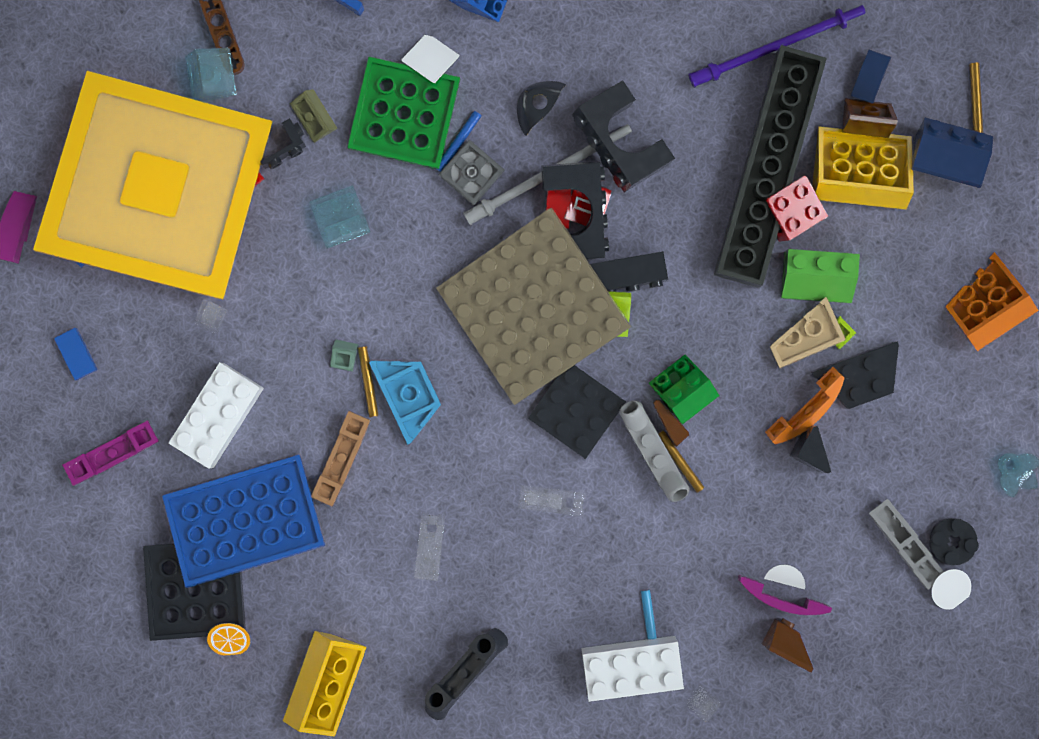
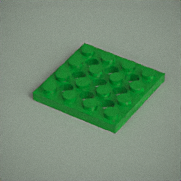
M368 57L347 148L439 169L461 80L460 77L443 74L433 83L408 65ZM388 79L393 82V88L390 91L381 90L380 84L383 80ZM406 85L415 86L416 93L413 96L407 97L403 94V89ZM430 90H436L439 93V98L434 102L426 99V93ZM379 102L386 103L388 105L387 112L384 114L376 113V104ZM403 107L410 109V117L400 119L398 117L399 109ZM427 112L431 113L434 116L433 122L428 125L423 124L420 121L421 115ZM373 125H380L383 128L380 136L373 137L370 135L369 131ZM396 130L405 132L406 136L402 142H395L392 139V135ZM424 135L428 138V144L425 147L416 146L415 139L418 136Z

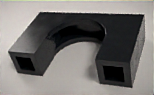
M622 80L580 105L572 116L576 126L582 129L586 135L588 144L600 156L602 165L608 168L613 175L615 184L625 193L668 166L675 157L663 139L637 153L623 151L613 143L608 130L610 119L629 108L636 100Z
M598 161L541 165L544 191L574 189L586 195L591 206L590 219L583 229L570 235L586 259L605 258V252L609 251L608 237L604 238V228H608L607 214H603L602 206L606 204V191L601 188V181H605L604 166L600 167V162Z

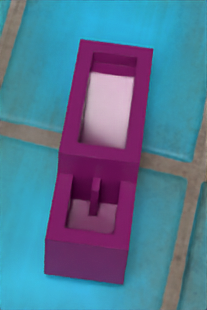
M13 191L0 221V260L19 264L24 241L27 242L37 196Z

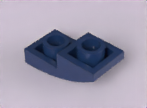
M868 50L853 88L852 97L874 103L891 56Z

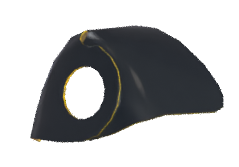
M543 81L528 86L521 93L517 102V117L520 128L525 136L528 135L532 127L550 112L566 84L558 81ZM540 94L546 97L547 105L545 108L536 109L533 106L532 100L536 95Z

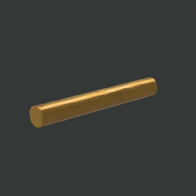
M975 62L970 63L973 131L983 133L979 63Z
M367 346L359 347L358 353L369 417L379 416Z
M664 430L658 433L671 458L697 493L703 490L705 487Z

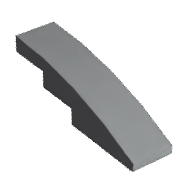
M887 499L872 510L869 515L926 590H929L938 576L944 571L932 558V554L919 540L915 531Z

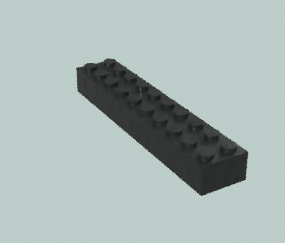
M783 45L777 50L714 276L756 288L763 286L780 227L766 199L792 183L827 60L826 57Z

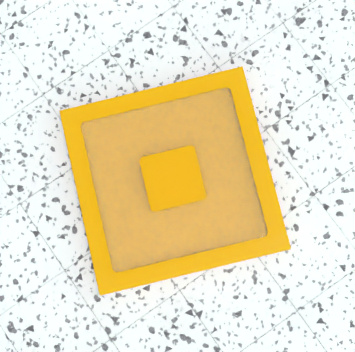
M87 71L33 250L223 300L272 121Z

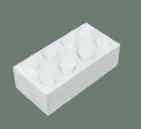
M219 362L169 444L205 467L214 468L264 388L225 363Z
M675 636L581 648L589 702L684 689L678 641Z

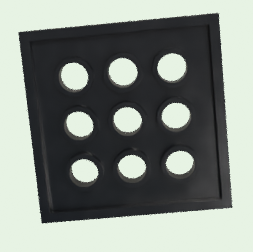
M175 544L143 546L150 641L207 637L212 628L224 623L236 624L246 630L242 571L198 584L201 592L198 596H193L189 593V587H185ZM166 561H171L175 564L173 574H167L164 571L163 566ZM215 581H220L224 584L222 594H216L212 590V585ZM167 585L176 587L177 595L174 598L166 595L165 588ZM216 605L225 607L226 615L223 618H219L214 614V607ZM196 606L202 610L201 619L196 620L191 617L190 611L192 607ZM170 608L178 611L179 618L177 621H170L167 618V611Z

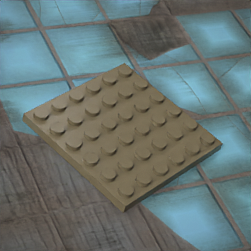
M552 208L546 210L436 288L514 405L632 327Z

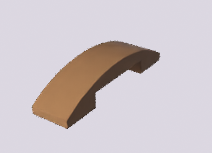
M348 411L323 473L320 475L311 495L312 498L333 507L360 449L371 420Z

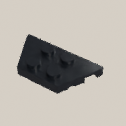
M897 341L811 372L812 376L820 380L834 367L844 377V382L837 398L847 409L894 393L899 343Z

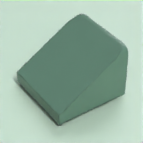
M335 340L332 347L330 367L353 372L359 344Z

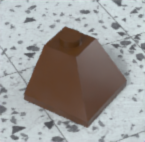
M784 618L781 621L774 619L762 645L769 651L812 673L814 668L800 633L793 629L795 624Z

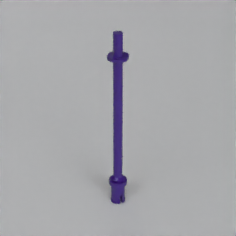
M861 5L844 13L838 8L835 10V16L721 64L717 65L711 62L707 64V67L688 74L691 85L695 88L710 80L717 81L721 73L777 51L781 45L789 46L837 25L845 29L847 28V21L866 13L865 8Z

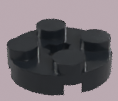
M946 518L939 521L932 528L929 547L934 557L948 565H961L968 562L979 548V543L974 528L968 522L958 518ZM951 535L954 538H959L956 548L954 546L949 547L947 544L950 542L949 537Z

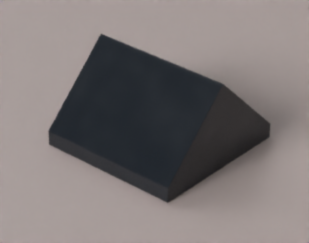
M811 426L801 433L790 457L817 472L831 473L818 426Z

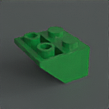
M686 354L649 382V385L682 425L719 397L710 379Z

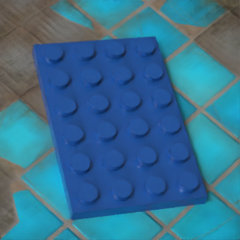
M300 455L162 496L184 584L187 588L325 546Z

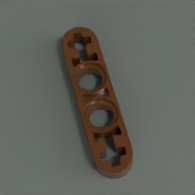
M199 0L223 68L231 75L240 74L244 70L245 63L222 0H212L216 8L220 6V9L213 10L207 1ZM222 15L224 17L223 24L220 26L212 25L213 16ZM224 36H229L232 39V44L228 48L220 47V39ZM223 53H232L233 58L240 62L236 64V69H233L231 66L228 67L231 63L230 58L227 54L223 57Z

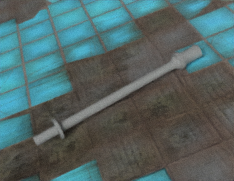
M627 124L609 135L611 140L615 142L631 133L632 130ZM589 145L557 164L578 163L594 154L596 150ZM542 172L492 200H481L479 205L463 212L469 225L471 226L487 215L489 217L494 215L495 208L542 183Z

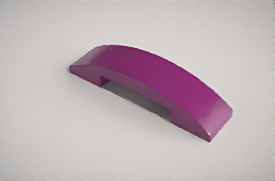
M147 420L126 431L125 434L72 459L62 466L72 485L75 486L159 442Z
M742 575L738 576L740 583L751 594L769 606L781 611L798 615H821L831 613L832 611L831 606L806 598L804 605L801 606L762 593L764 587L762 582Z

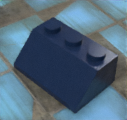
M925 117L915 136L911 170L981 188L992 155L993 136Z

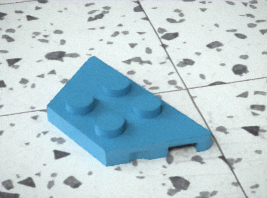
M370 361L369 364L408 445L412 443L441 406L439 398L422 362Z

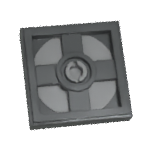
M469 139L439 173V176L475 206L503 174L505 169Z

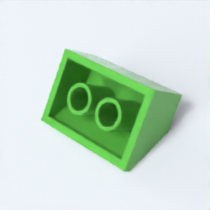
M786 250L784 252L781 298L822 301L827 297L828 302L852 303L858 281L860 254Z

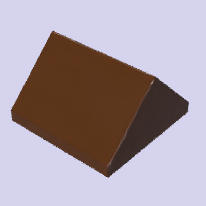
M845 98L842 133L883 138L890 137L898 122L891 103H870L864 100Z

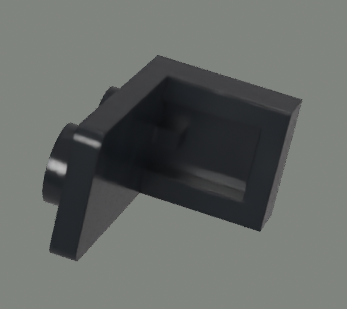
M290 118L282 122L292 144L260 161L265 169L268 167L270 169L277 168L283 163L281 160L286 157L294 158L303 153L302 149L306 145L301 136L305 134L298 122L294 124Z

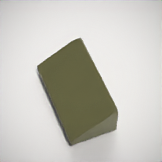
M314 89L305 90L289 103L314 143L337 129Z

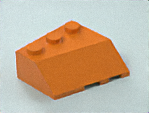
M995 252L989 258L992 263L985 270L980 268L975 273L978 277L971 286H963L946 305L949 313L977 351L1039 311L1030 295Z

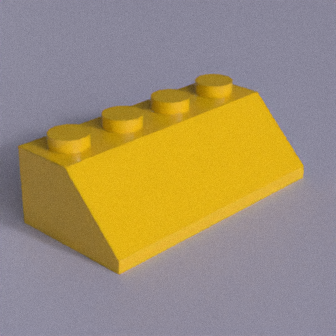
M314 631L283 722L298 732L335 736L366 646L329 633Z

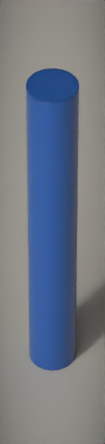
M473 111L443 155L440 168L436 169L437 171L441 172L455 156L481 118L478 112Z

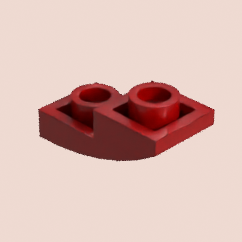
M571 189L547 191L546 210L552 208L565 228L569 229V220L565 219L567 209H569L570 213Z

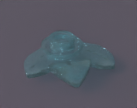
M1006 453L1000 457L998 461V469L1002 473L1000 485L1007 495L1015 497L1019 487L1023 489H1036L1038 487L1037 478L1033 472L1039 466V459L1029 453L1019 456L1013 453ZM1009 460L1013 462L1011 469L1006 467V463Z

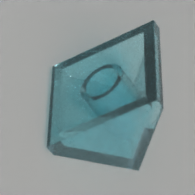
M230 48L195 49L185 56L191 99L203 102L236 95Z

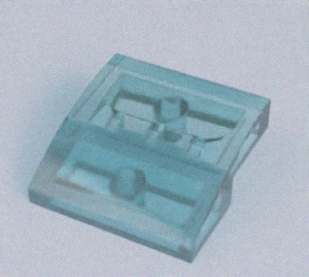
M353 185L309 202L327 249L371 232Z

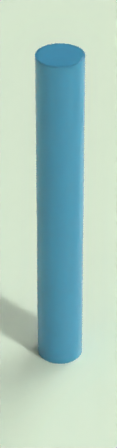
M650 590L641 591L647 639H656Z

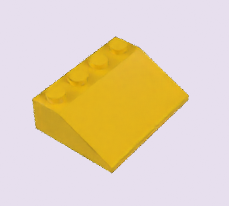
M818 127L813 189L819 200L907 209L914 193L913 170H911L912 136L891 134L889 138L842 133V129Z

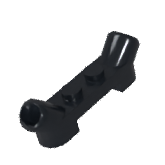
M492 628L487 633L478 635L469 644V649L443 679L432 686L425 696V711L431 718L435 720L444 719L449 709L500 652L507 648L508 638L504 632L498 628Z

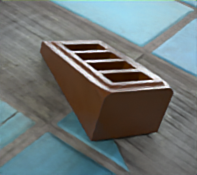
M656 399L653 402L654 407L673 444L677 447L689 436V432Z

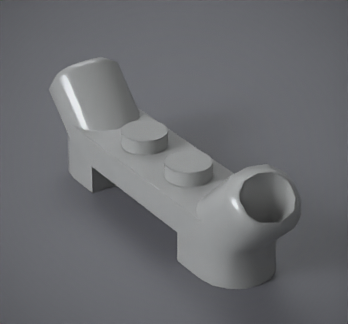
M636 400L627 402L621 407L620 415L659 487L671 502L684 499L689 493V486L680 474L642 404Z

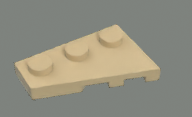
M825 297L814 309L809 311L797 324L774 342L770 348L779 369L844 342L846 339L828 299Z

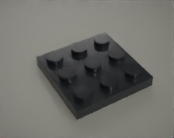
M574 365L557 376L528 419L586 459L626 401Z

